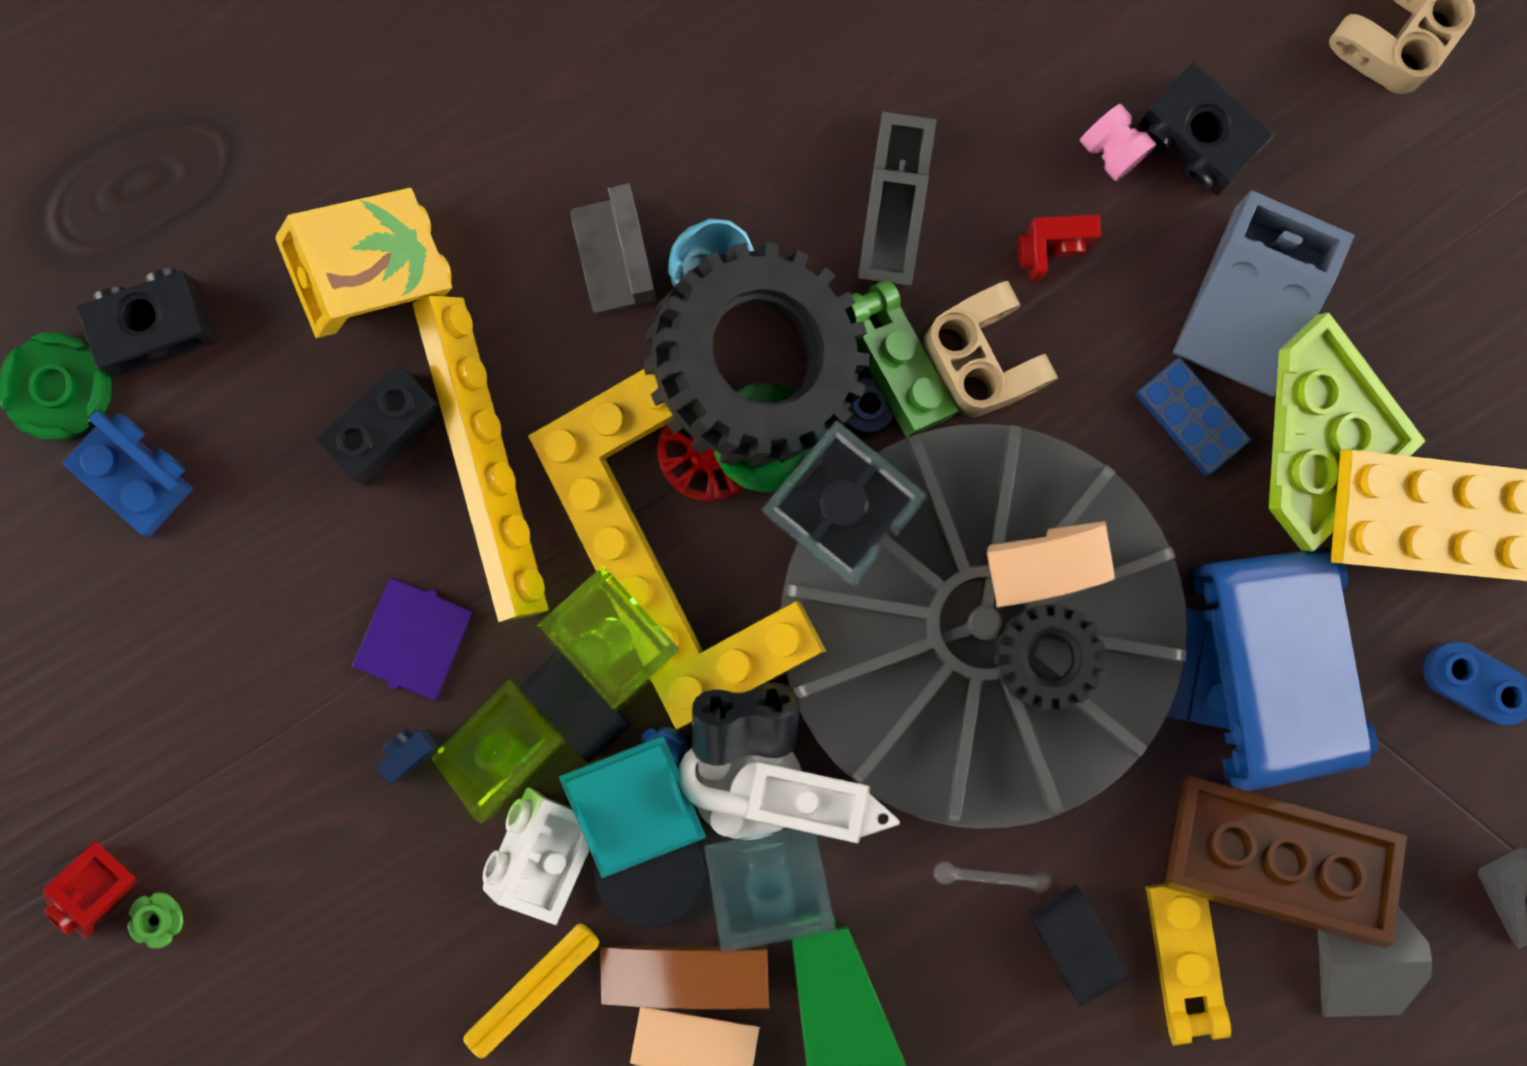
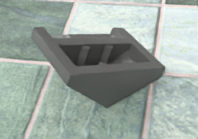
M1399 906L1393 945L1386 948L1318 930L1321 1005L1324 1017L1401 1015L1431 978L1432 957L1430 944Z

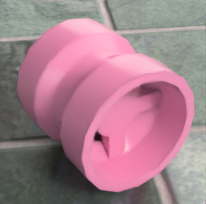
M1118 104L1108 111L1080 139V142L1090 153H1104L1101 157L1105 161L1104 169L1114 181H1118L1130 172L1157 146L1156 142L1147 132H1138L1136 128H1129L1132 124V115L1122 104Z

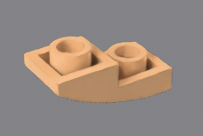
M1106 521L1047 529V537L988 546L987 556L997 607L1060 596L1115 579Z
M640 1007L630 1063L639 1066H753L760 1027L752 1024L701 1017L691 1013Z

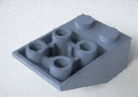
M1251 190L1234 208L1172 354L1270 397H1274L1277 388L1279 350L1320 312L1336 281L1355 235Z

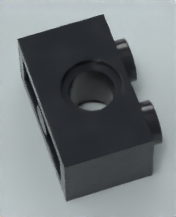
M1194 61L1152 104L1138 124L1156 142L1157 146L1155 149L1163 154L1170 153L1185 166L1184 172L1193 184L1202 190L1208 191L1210 189L1217 196L1275 135ZM1201 124L1206 126L1213 135V142L1203 143L1198 141L1191 132V125Z
M174 268L161 269L145 276V283L128 289L122 286L105 288L92 295L93 301L76 306L96 369L116 378L217 343L218 340L198 281L182 270L177 271ZM148 308H155L156 317L152 326L147 330L139 331L137 322L140 314Z
M398 363L317 437L316 440L353 480L368 487L442 419L443 415L440 404Z

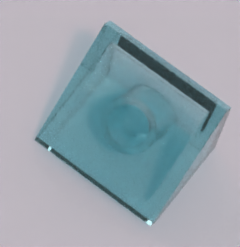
M787 829L705 845L722 953L836 931L816 834Z

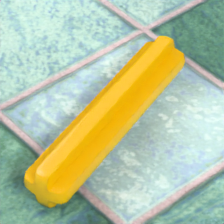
M582 923L577 924L464 1035L463 1041L474 1055L480 1059L485 1058L598 947L599 940L591 929Z

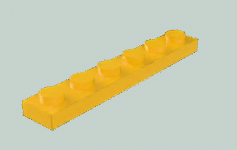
M428 295L412 304L498 622L530 617L549 611L544 594V581L538 572L530 543V530L524 520L516 492L515 475L509 466L501 437V424L495 414L489 393L487 373L480 360L472 331V318L466 309L464 298Z

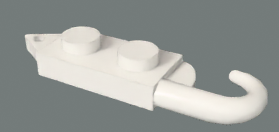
M692 748L685 753L679 765V780L682 793L690 803L705 810L859 844L861 837L900 824V821L870 794V787L866 785L758 762L749 763L742 768L734 778L730 791L707 787L698 782L695 768L699 759L695 757ZM882 814H886L889 818L888 822L884 825L878 822V818Z

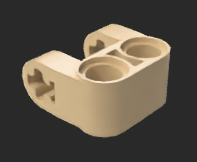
M1393 0L1412 13L1396 37L1366 17L1349 14L1332 34L1329 44L1336 55L1365 76L1393 93L1406 94L1419 87L1442 65L1471 25L1475 16L1473 0ZM1433 12L1442 14L1447 19L1449 27L1439 25L1433 17ZM1401 54L1412 56L1418 64V70L1408 68L1403 63Z
M1009 281L1001 282L983 290L943 312L935 319L923 338L922 346L957 406L959 410L957 413L963 417L975 418L1003 408L1041 390L1058 379L1046 354L1028 360L1004 373L997 362L981 329L1008 316L1021 306ZM949 329L958 333L963 342V349L960 351L946 349L940 343L939 331ZM974 377L981 380L986 385L988 391L987 399L980 401L969 397L964 388V379Z

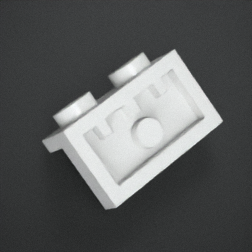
M528 787L522 799H517L508 812L506 819L507 833L499 851H494L485 864L483 870V890L498 905L557 925L590 849L572 807L549 799L539 791Z

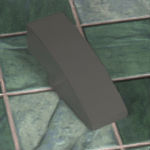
M882 111L858 278L882 282L891 281L896 284L912 286L929 180L928 173L937 123L936 118Z

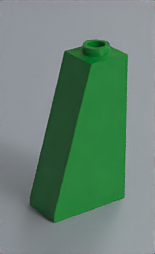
M816 915L802 918V927L791 928L807 1066H907L846 922L835 923L834 915Z

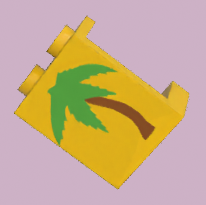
M412 188L288 215L275 239L316 339L336 334L348 317L422 299L428 295L446 296L452 289L449 264L446 258L437 251L430 234L431 223L428 213L423 206L418 205Z

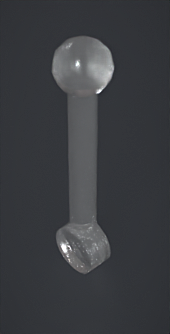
M947 861L938 863L934 869V876L942 884H950L956 879L1030 887L1035 893H1044L1051 885L1049 876L1042 871H1037L1028 876L959 869Z

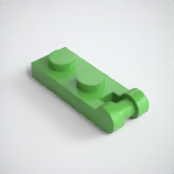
M884 281L871 286L865 295L861 296L859 293L851 294L855 303L845 310L851 324L864 321L867 331L866 335L856 341L857 350L861 353L870 354L869 367L867 368L878 388L884 394L886 402L906 438L953 417L959 410L901 309L900 295L895 285L891 281ZM876 314L882 327L875 329L870 321V316Z

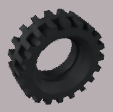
M766 242L757 251H749L747 243L735 244L725 254L718 255L717 252H714L705 257L673 287L671 292L660 302L655 310V313L658 314L656 322L647 330L645 339L646 343L652 344V355L644 361L645 375L655 374L658 388L650 395L655 406L666 403L674 418L667 425L674 434L684 428L695 438L690 448L702 454L708 449H712L721 453L719 463L730 466L740 460L750 461L751 468L764 467L778 460L783 463L829 438V434L834 429L845 424L852 415L848 408L851 403L862 397L866 386L857 382L858 373L869 367L870 355L869 353L858 352L856 341L866 335L867 331L864 321L851 324L845 310L855 303L851 294L847 292L837 297L828 287V284L836 275L827 267L817 275L805 268L809 255L797 250L789 258L778 256V244ZM748 304L768 306L786 317L800 335L807 356L806 374L798 390L788 399L770 404L750 401L733 391L718 372L712 353L713 333L721 317L732 308Z

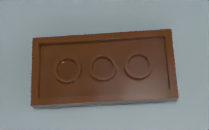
M1189 776L1183 781L1165 888L1386 948L1393 945L1407 835Z

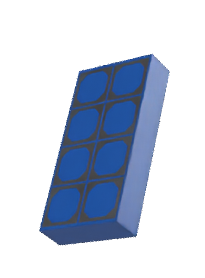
M1180 357L1134 394L1205 477L1214 472L1251 440Z

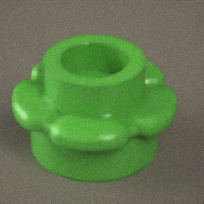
M156 892L151 897L141 896L133 902L129 909L131 921L128 922L127 927L130 936L137 943H147L149 948L156 949L167 946L171 943L172 937L182 929L183 913L181 907L166 893ZM152 915H156L159 918V923L156 926L150 923Z

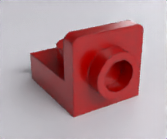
M1100 215L1033 218L1026 229V235H1019L1018 239L1020 268H1028L1029 282H1041L1048 273L1047 250H1053V256L1057 258L1085 255L1086 248H1092L1101 237Z
M94 841L43 889L45 902L49 906L44 911V914L64 934L69 935L75 930L86 939L94 932V923L136 884V877L100 844Z

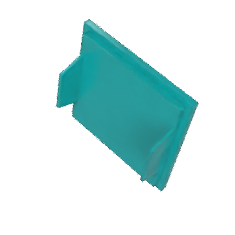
M664 735L559 776L602 878L706 838L693 804L690 803L681 791L680 773Z

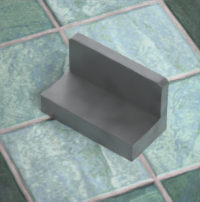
M630 184L608 188L610 196L608 201L574 208L570 212L589 298L595 314L657 301Z

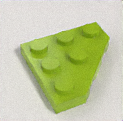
M1329 312L1316 315L1279 350L1269 510L1300 550L1314 551L1333 533L1340 450H1359L1411 456L1426 442Z

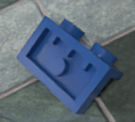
M95 411L89 420L96 427L66 458L62 465L142 536L150 537L194 488L180 477L184 473L185 468L177 460L160 448L154 454L140 441L145 433L129 418L121 413H118L113 418Z

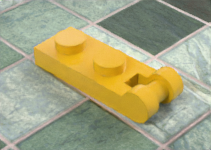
M1165 883L1145 886L1167 1027L1172 1044L1192 1043V1037L1210 1035L1212 1040L1230 1038L1231 1024L1224 1002L1208 899L1165 888ZM1202 996L1204 1012L1187 1014L1184 999Z

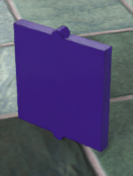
M389 578L352 667L388 681V686L391 689L403 687L438 701L475 612L439 598L438 591L434 589H429L425 592L396 579Z

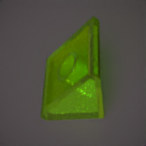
M605 566L593 574L538 624L541 630L610 707L618 712L626 708L680 651Z
M509 679L431 758L472 817L479 823H483L493 818L567 741L529 701L521 689Z

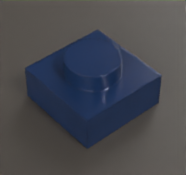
M406 729L384 746L382 752L387 757L375 769L389 785L399 783L441 748L442 745L428 729L418 730L415 734Z

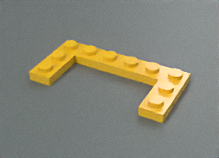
M645 369L530 434L529 438L677 730L692 723V703L701 693L713 689L739 693L753 690L757 686L768 683L826 652L801 601H796L703 651L606 460L611 455L666 425L674 418L666 403L655 406L650 394L658 388L655 374L645 375Z

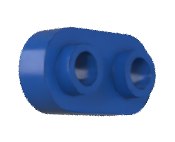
M1463 642L1442 643L1435 646L1427 654L1423 663V675L1427 685L1435 693L1492 724L1514 725L1527 718V678L1523 674ZM1457 659L1465 666V674L1460 680H1457L1451 672L1452 664ZM1506 687L1510 688L1514 694V701L1509 707L1504 706L1501 701V693Z

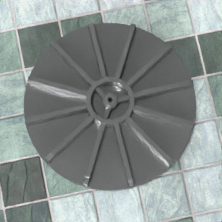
M967 424L934 429L908 437L870 457L871 464L878 469V472L881 468L915 496L909 510L898 523L896 522L888 530L887 534L875 546L872 554L852 576L828 555L823 553L817 546L818 542L812 537L806 539L801 535L789 564L783 589L781 609L796 601H801L826 652L786 672L790 687L799 698V710L817 742L833 762L855 783L869 786L870 793L876 798L913 816L949 826L990 829L1032 824L1065 813L1103 792L1124 775L1139 757L1143 755L1158 733L1171 708L1180 682L1183 663L1186 660V605L1181 578L1174 559L1176 557L1172 547H1169L1161 528L1146 505L1115 474L1116 471L1108 465L1105 466L1090 454L1063 440L1041 432L1024 429L1020 426ZM1106 521L1115 579L1060 596L997 607L987 556L989 545L1047 537V529ZM1057 604L1064 605L1071 610H1078L1084 614L1083 617L1088 622L1095 624L1098 628L1096 634L1099 640H1104L1106 650H1102V660H1106L1105 670L1100 672L1098 679L1102 681L1097 689H1092L1087 694L1089 698L1082 703L1071 705V708L1050 711L1028 706L1019 699H1015L1009 693L1010 690L1005 684H1002L998 676L1000 671L998 665H995V654L998 653L999 645L996 643L999 635L1003 634L1006 629L1005 625L1012 618L1017 617L1020 612L1028 608ZM1045 634L1038 637L1031 644L1028 651V663L1035 675L1044 680H1055L1062 677L1068 671L1072 662V653L1069 645L1057 635Z

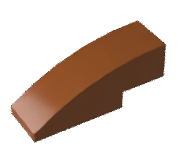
M712 942L600 947L601 1004L677 1009L769 1008L767 944L712 945Z

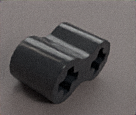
M561 648L557 649L519 684V688L529 701L588 763L594 760L631 725L620 710Z
M765 683L743 693L719 689L701 693L692 703V751L695 757L702 763L722 766L747 755H758L765 758L787 756L794 751L797 745L798 696L791 687L782 683Z
M1077 885L1070 887L1027 912L1032 925L1049 952L1062 979L1080 1007L1130 979L1093 909Z

